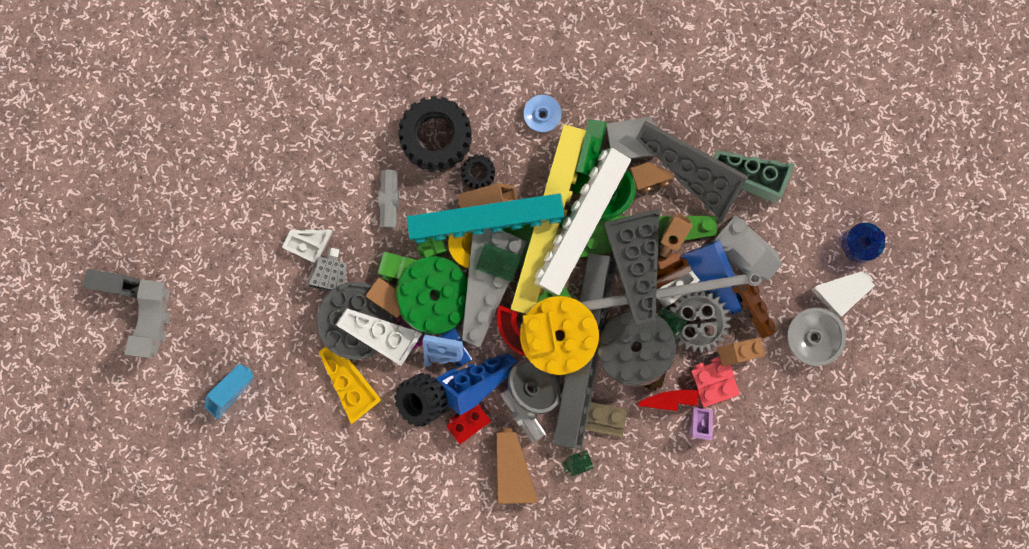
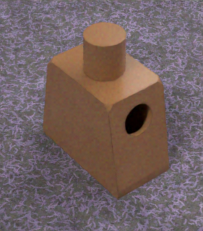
M675 211L673 212L660 237V243H662L658 252L660 255L669 258L672 250L678 251L693 226L691 219ZM670 236H676L674 240L669 239Z

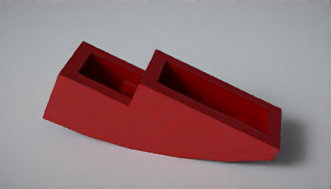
M673 390L658 393L638 401L637 406L677 411L678 404L697 406L699 390Z

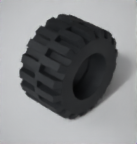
M424 373L416 374L400 383L398 388H396V394L394 395L396 400L395 406L398 407V413L402 415L404 421H408V424H414L415 427H423L445 413L447 408L445 403L447 402L445 389H442V384L438 383L435 377L431 378L430 374Z

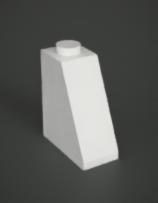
M861 271L817 285L811 290L837 317H842L875 285L872 283L873 279L871 276Z

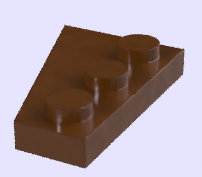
M743 284L733 287L734 293H739L743 299L741 301L743 308H747L751 312V321L762 339L776 333L775 324L767 313V306L759 295L758 285Z

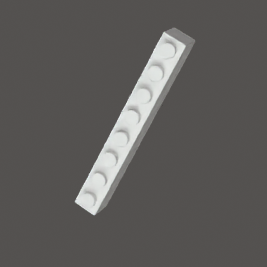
M614 148L603 150L599 155V163L597 167L591 170L589 174L591 178L588 184L586 183L580 191L581 197L573 204L570 217H567L563 222L561 234H558L553 241L554 247L552 251L546 254L544 258L545 264L535 275L536 280L534 284L552 295H560L631 162L630 158Z

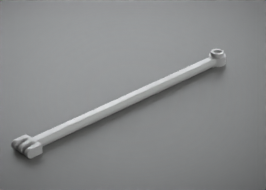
M749 270L744 275L657 289L656 299L743 284L757 286L762 281L760 277L762 275L757 270ZM753 275L759 277L755 282L751 281ZM626 295L581 303L589 310L625 305L628 304Z

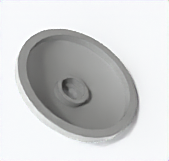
M810 308L800 312L793 318L788 327L787 341L791 352L798 360L807 365L822 366L833 362L840 356L845 347L846 332L843 323L834 313L823 308ZM812 334L817 336L816 341L811 340Z

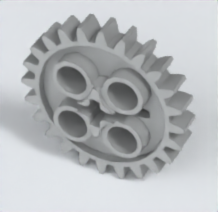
M702 291L701 294L696 292L694 295L690 293L687 294V298L682 295L680 296L681 301H674L677 307L672 306L670 308L674 314L668 315L669 318L673 319L668 325L674 327L671 330L676 332L675 339H681L679 345L686 343V350L693 346V352L698 347L701 352H704L705 347L711 351L712 344L718 347L719 343L717 340L723 342L725 339L722 335L729 334L725 328L731 327L730 324L726 323V321L731 319L730 316H726V313L730 310L723 309L726 303L718 302L720 296L715 299L713 298L714 292H711L708 296L706 291ZM704 306L712 308V315L704 313ZM686 307L693 310L692 317H688L685 314ZM698 317L700 318V320L710 318L717 319L716 321H704L701 325L699 324V322H692L688 324L683 323V320L693 321L696 320ZM706 325L713 326L715 333H707ZM690 326L695 329L694 336H690L687 333V327Z

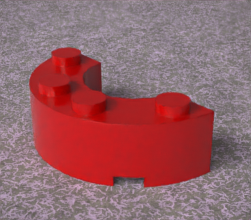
M499 305L497 325L503 341L511 350L526 357L520 340L521 330L517 324L518 312ZM557 330L555 332L556 340L561 341L565 338L564 331Z

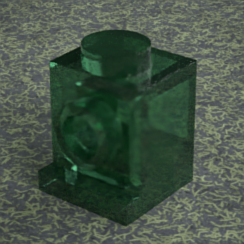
M587 449L583 450L584 455H580V452L570 455V460L563 462L566 474L570 472L571 476H575L594 469Z

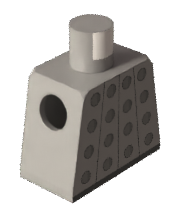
M329 247L327 258L317 257L306 286L331 291L333 288L346 283L347 264L338 261L339 249Z

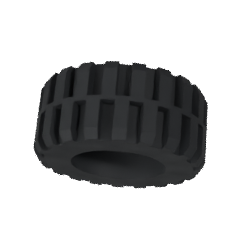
M431 96V99L428 100L424 97L420 99L419 103L416 104L414 102L411 104L410 110H405L403 113L404 118L400 119V130H398L399 142L404 154L412 164H416L422 170L428 169L429 172H435V170L443 172L446 168L450 167L452 169L456 167L455 164L461 163L464 160L465 154H468L469 146L472 142L470 121L465 111L459 108L456 102H450L445 97L437 99V96ZM432 118L446 120L453 129L451 143L446 148L438 151L427 150L418 141L419 127L425 121Z

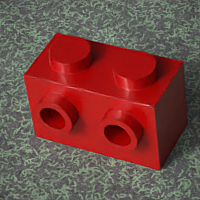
M478 404L460 416L456 413L447 420L449 424L446 427L461 445L490 423L491 420Z

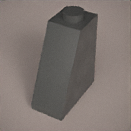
M87 269L83 288L137 298L141 279Z

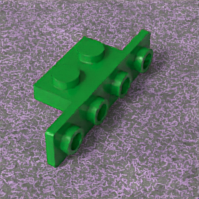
M588 120L575 172L578 175L575 184H572L571 188L573 194L582 195L580 191L586 183L588 184L591 178L589 174L596 167L606 128V122Z

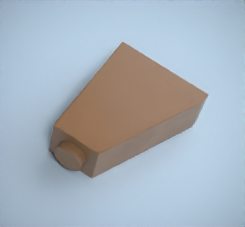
M497 183L458 194V207L465 208L517 200L514 185Z

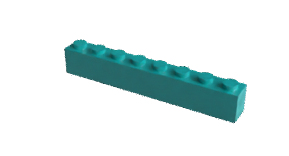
M559 193L406 217L409 239L415 241V244L426 243L427 239L434 238V241L446 240V236L462 238L465 237L466 233L482 235L487 230H492V233L502 232L503 228L511 227V230L523 228L522 225L530 224V227L541 226L542 222L548 221L550 224L561 223V219H565L562 195Z

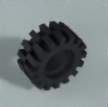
M474 154L473 157L469 156L467 160L465 159L461 167V176L466 186L468 185L471 189H479L490 186L494 181L495 167L490 158H486L482 154L481 156ZM480 165L484 167L486 174L482 179H475L471 176V170L474 166Z

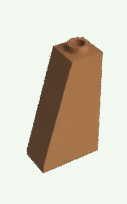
M501 428V432H497L498 504L537 503L536 493L517 432H512V428Z

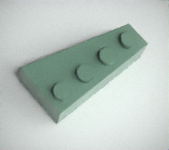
M718 150L713 158L748 176L742 190L775 204L782 198L795 165L793 163H780L776 160H762L753 156L745 157L741 154Z

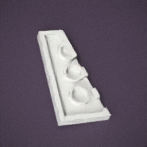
M348 308L345 309L336 323L338 327L402 366L422 335L421 332Z

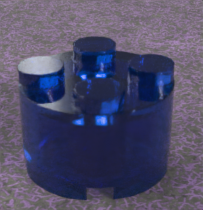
M859 223L845 232L841 242L846 257L856 263H865L876 259L885 248V233L872 223ZM861 240H864L866 246H862L863 243L861 242Z

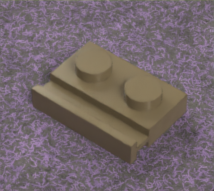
M591 402L586 430L623 437L628 410Z

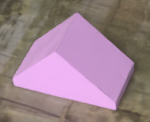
M694 407L689 437L712 440L713 410Z

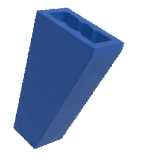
M720 240L693 249L680 256L681 259L685 258L691 270L700 280L698 282L735 276ZM736 286L706 291L708 295L714 292V299L720 296L718 302H725L726 304L723 306V309H729L731 314L742 311L741 301L743 299L739 293L735 294L732 290Z

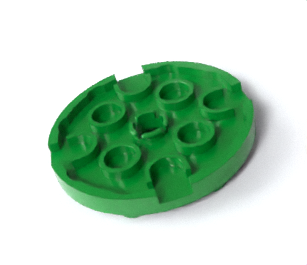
M425 257L409 264L400 275L396 286V300L402 318L415 330L427 334L444 333L456 327L465 315L468 284L465 274L455 263L443 257ZM431 290H436L438 297L436 300L430 298Z

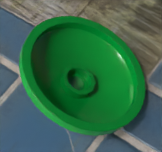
M627 170L612 195L615 197L609 201L600 219H612L621 215L633 202L636 186L633 177Z

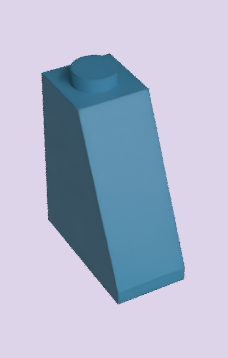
M239 363L206 395L204 408L219 420L252 383L254 378L253 372L247 366L243 367Z

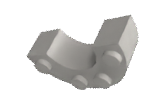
M140 280L137 294L139 304L138 322L134 333L128 336L124 355L151 359L156 357L161 342H165V324H168L170 321V313L167 312L170 291L166 289L164 282Z

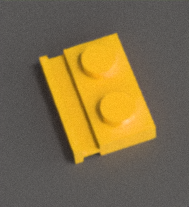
M552 312L523 315L529 354L534 355L557 351Z

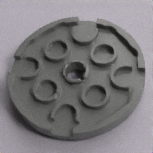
M362 282L341 284L328 292L319 305L316 315L319 337L331 352L340 357L358 360L368 358L378 352L336 325L346 308L394 323L393 315L366 297L372 285Z
M631 311L624 312L609 321L602 330L598 341V357L605 372L615 381L627 386L648 385L659 380L671 368L676 355L675 337L667 322L658 315H656L655 324L636 328ZM636 343L642 345V349L639 352L631 350L632 346Z

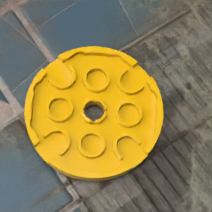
M552 296L539 301L526 315L551 311L555 332L557 330L564 331L565 338L561 341L556 340L557 351L530 355L523 320L520 340L526 357L535 367L550 374L564 375L581 369L591 360L598 346L599 330L593 314L584 304L567 296Z

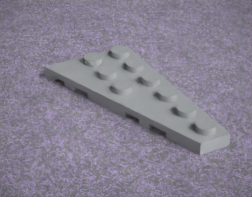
M487 230L482 235L472 236L462 340L480 348L526 246V241L504 231L492 233V230Z

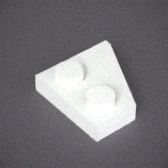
M330 229L290 230L282 248L315 263L317 257L322 256L333 231Z

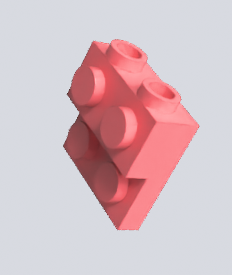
M720 357L711 359L712 363L705 365L704 362L694 365V370L690 371L696 390H699V398L703 407L740 395L731 365L722 366Z

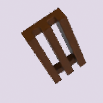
M685 258L657 271V289L692 272Z

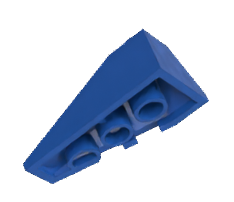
M506 353L486 359L485 363L480 365L469 364L468 368L460 371L457 368L452 369L436 379L438 383L442 384V389H445V396L447 397L449 407L459 415H462L477 406L509 376L510 370L519 361Z

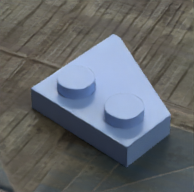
M425 335L423 338L425 366L429 367L434 362L445 364L447 362L461 361L463 357L462 341Z

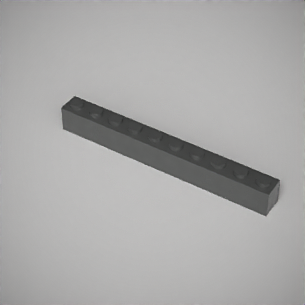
M589 254L585 262L586 272L581 283L582 293L578 299L579 302L609 298L611 296L616 269L614 258ZM608 307L590 310L597 322L599 337L605 327ZM596 349L593 357L584 367L575 372L564 374L565 384L560 395L561 405L556 417L557 426L553 432V444L575 449H582L599 360L598 349Z

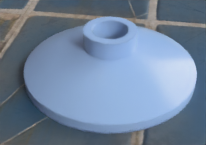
M537 95L531 98L525 105V122L534 131L549 132L556 128L561 120V107L551 96ZM545 112L546 117L540 118L539 113Z

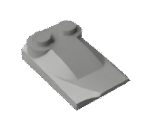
M736 215L712 241L720 240L728 261L744 274L749 270H757L762 275L760 276L762 280L768 281L782 266L779 253L747 226L743 219L738 218ZM753 275L751 280L757 281L759 277Z

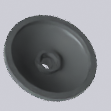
M528 358L519 361L510 370L508 376L509 391L514 401L522 409L533 414H544L557 406L561 398V384L556 374H550L538 369Z

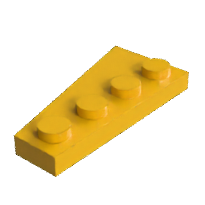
M326 346L318 352L351 425L382 401L350 359L334 354Z

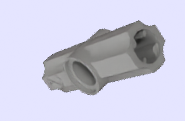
M381 170V191H379L378 197L380 228L393 229L397 228V208H399V191H397L398 171Z
M509 389L500 394L511 410L510 413L519 427H522L531 443L546 435L536 420L535 414L522 409L512 398Z

